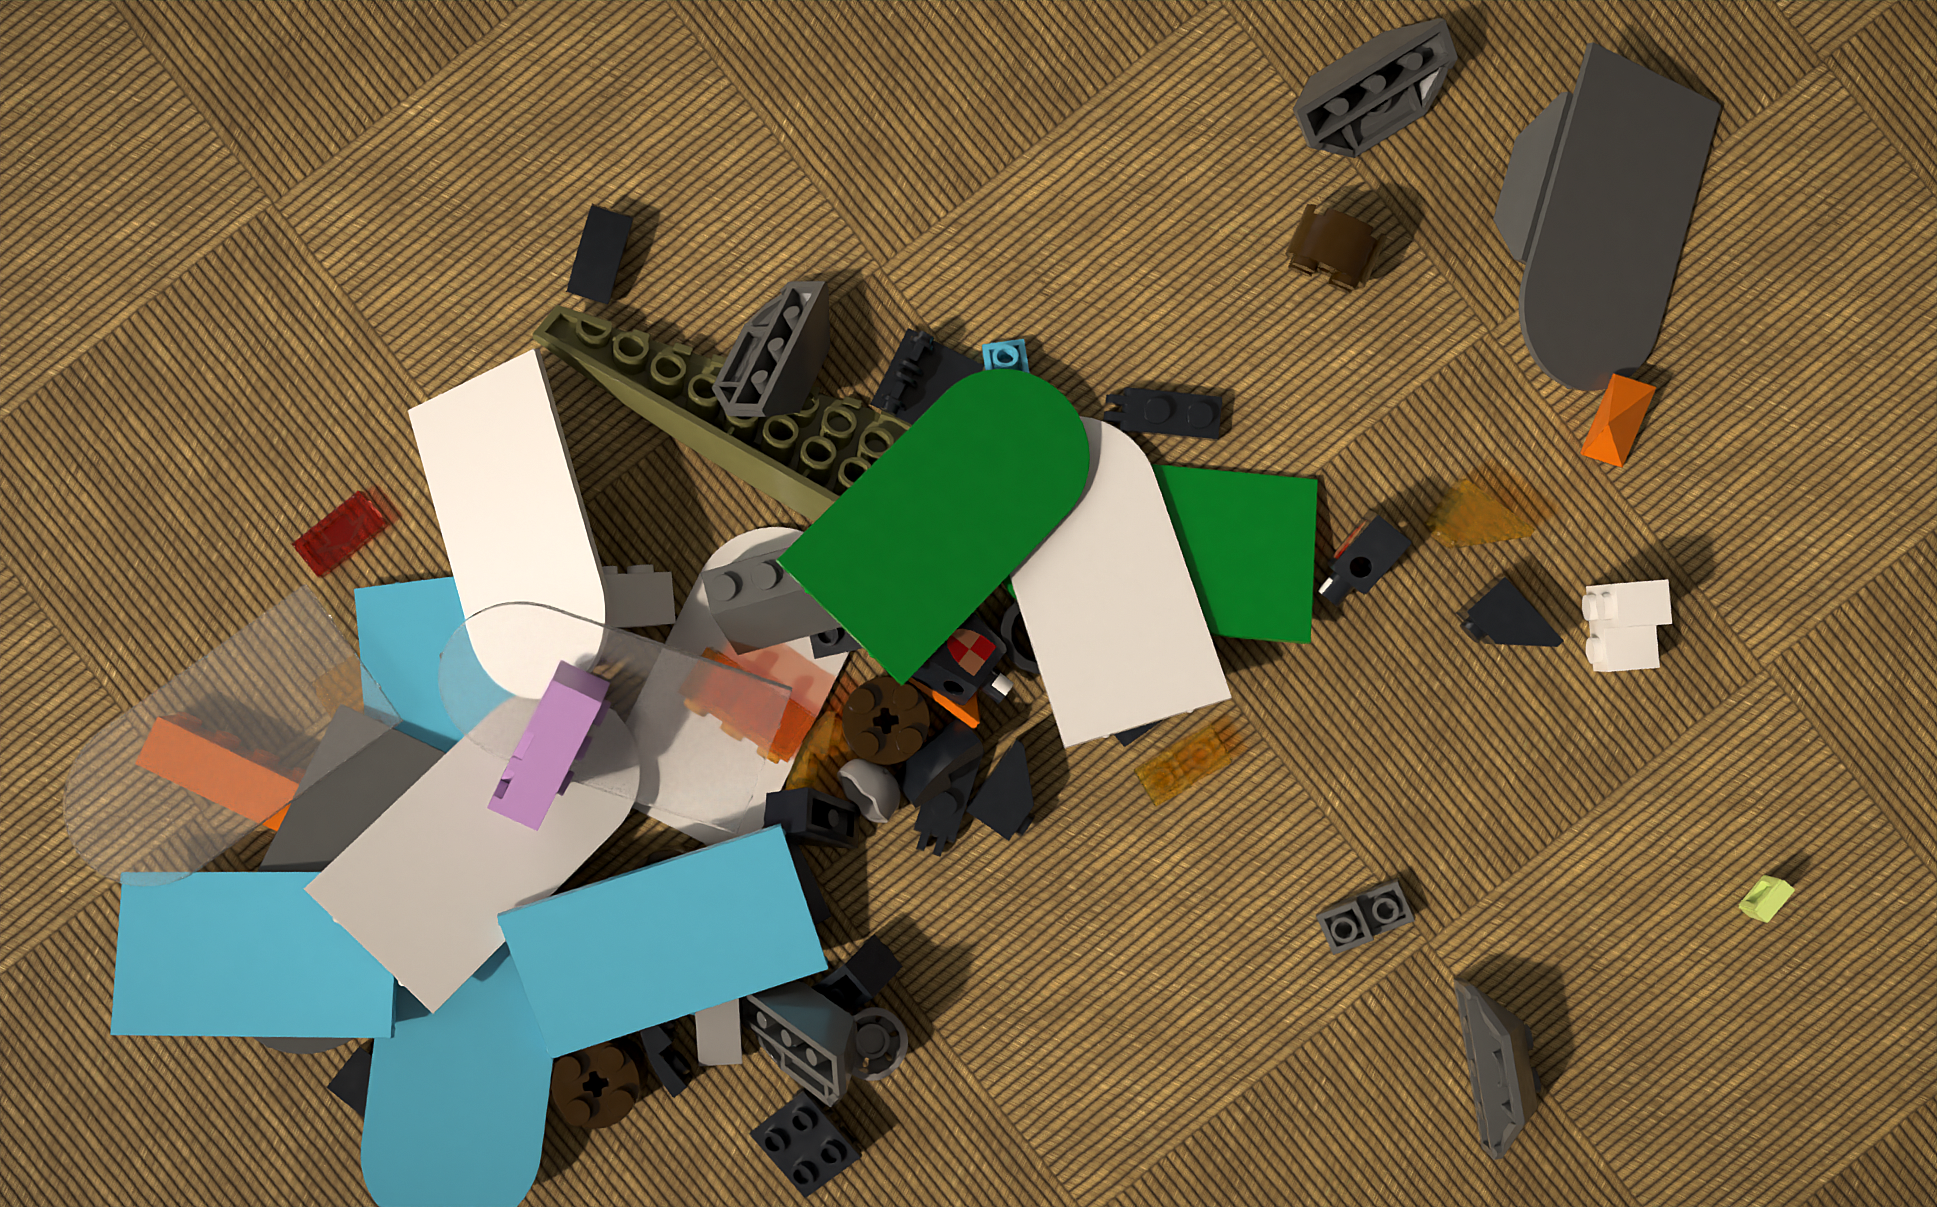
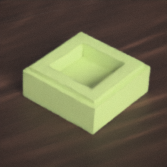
M1763 875L1739 903L1738 908L1749 917L1768 923L1793 894L1795 889L1785 880Z

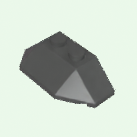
M1438 18L1382 32L1310 76L1293 107L1307 146L1312 149L1355 158L1425 115L1441 89L1448 69H1452L1458 59L1445 19Z
M1568 91L1561 92L1516 137L1493 218L1514 260L1526 265L1573 97V94Z
M826 281L788 282L780 289L781 295L766 303L744 324L712 387L713 392L728 416L767 417L800 413L830 350L829 287Z
M1462 977L1454 978L1453 982L1481 1147L1493 1160L1502 1159L1538 1109L1536 1093L1541 1092V1084L1536 1068L1531 1067L1528 1052L1533 1050L1534 1047L1532 1033L1529 1026L1524 1024L1520 1018Z
M787 982L739 998L741 1023L748 1031L753 1029L760 1046L778 1067L829 1107L838 1104L847 1093L857 1057L855 1037L857 1035V1024L854 1017L804 982Z

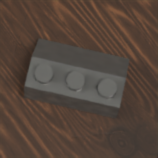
M788 548L701 572L711 615L737 655L842 627L809 594H806L804 589L776 562Z

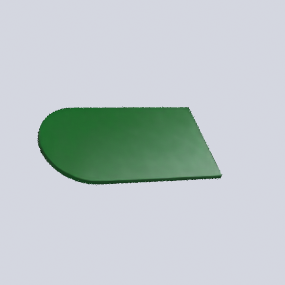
M991 369L963 378L948 389L776 562L804 589L806 594H809L868 652L870 657L874 658L902 686L1074 507L1085 487L1090 464L1089 443L1084 425L1077 411L1063 393L1047 381L1030 373L1013 369Z
M1151 464L1210 635L1310 644L1312 606L1314 604L1313 578L1318 479ZM1008 575L1002 581V584L1017 600L1010 576Z

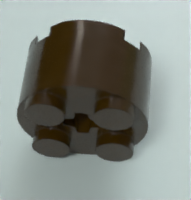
M1307 204L1285 252V255L1291 259L1288 268L1308 277H1312V274L1316 272L1330 277L1327 283L1329 286L1351 294L1352 290H1356L1357 287L1364 288L1386 242V235L1381 233L1378 237L1374 238L1370 236L1374 227L1330 208H1327L1324 216L1315 214L1314 211L1317 205Z
M892 676L877 677L857 687L849 696L842 715L845 738L855 753L867 761L884 765L899 763L914 755L923 745L931 722L929 705L920 690L908 681L901 686ZM882 708H889L891 715H898L899 722L892 725L891 731H885L883 725L876 724L875 717L882 715Z
M625 1036L563 1055L554 1068L552 1093L555 1103L566 1121L574 1126L600 1129L612 1126L625 1118L640 1099L648 1081L647 1059L641 1047ZM597 1072L600 1078H607L608 1082L606 1085H602L600 1081L594 1079L593 1075Z

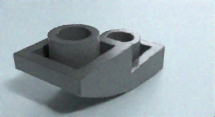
M1399 878L1365 890L1316 914L1333 955L1374 940L1375 935L1414 922L1416 918Z

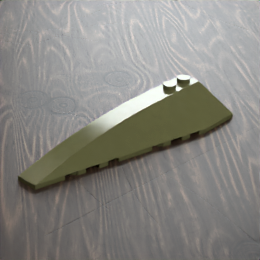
M556 305L533 332V339L642 417L733 475L814 522L912 426L884 411H881L880 414L861 406V400L848 396L841 400L819 393L820 387L812 386L800 413L767 417L728 416L712 390L727 358L713 354L712 359L692 353L693 347L675 342L674 347L651 340V334L636 329L633 332H625L613 328L610 321L560 305Z

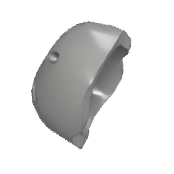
M864 758L853 759L847 762L837 772V777L846 798L855 802L859 806L861 814L869 821L878 823L889 822L897 810L901 799L897 779L886 768Z
M879 1007L865 1008L853 1015L855 1022L857 1021L860 1026L857 1027V1035L855 1036L857 1057L852 1075L863 1080L875 1081L889 1076L902 1063L908 1048V1036L905 1027L893 1013ZM876 1015H877V1016H881L880 1019H879V1021L876 1022V1021H875ZM893 1031H897L899 1033L897 1036L889 1035V1033ZM884 1053H889L892 1056V1060H887ZM865 1058H869L867 1067L863 1066Z

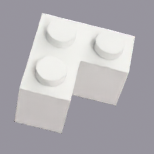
M636 565L627 567L628 574H618L617 566L602 567L610 598L611 618L609 629L649 627L676 623L671 572H654L653 565Z
M1668 579L1586 586L1587 595H1584L1582 599V612L1585 620L1589 621L1590 638L1586 641V655L1589 663L1593 664V671L1612 672L1660 668L1656 625L1672 624Z

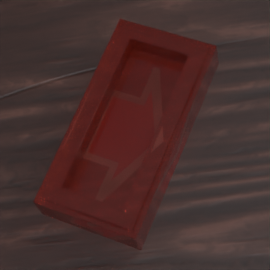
M358 490L294 541L292 546L316 576L324 578L390 524L366 494Z

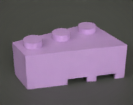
M560 660L489 802L488 809L538 831L556 794L564 795L574 775V772L569 770L573 760L576 759L581 762L593 737L586 735L591 724L599 727L611 705V702L604 699L610 685L609 682Z

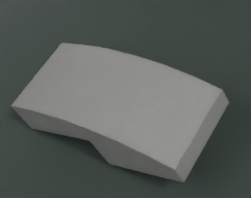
M739 998L695 1012L699 1066L742 1064Z

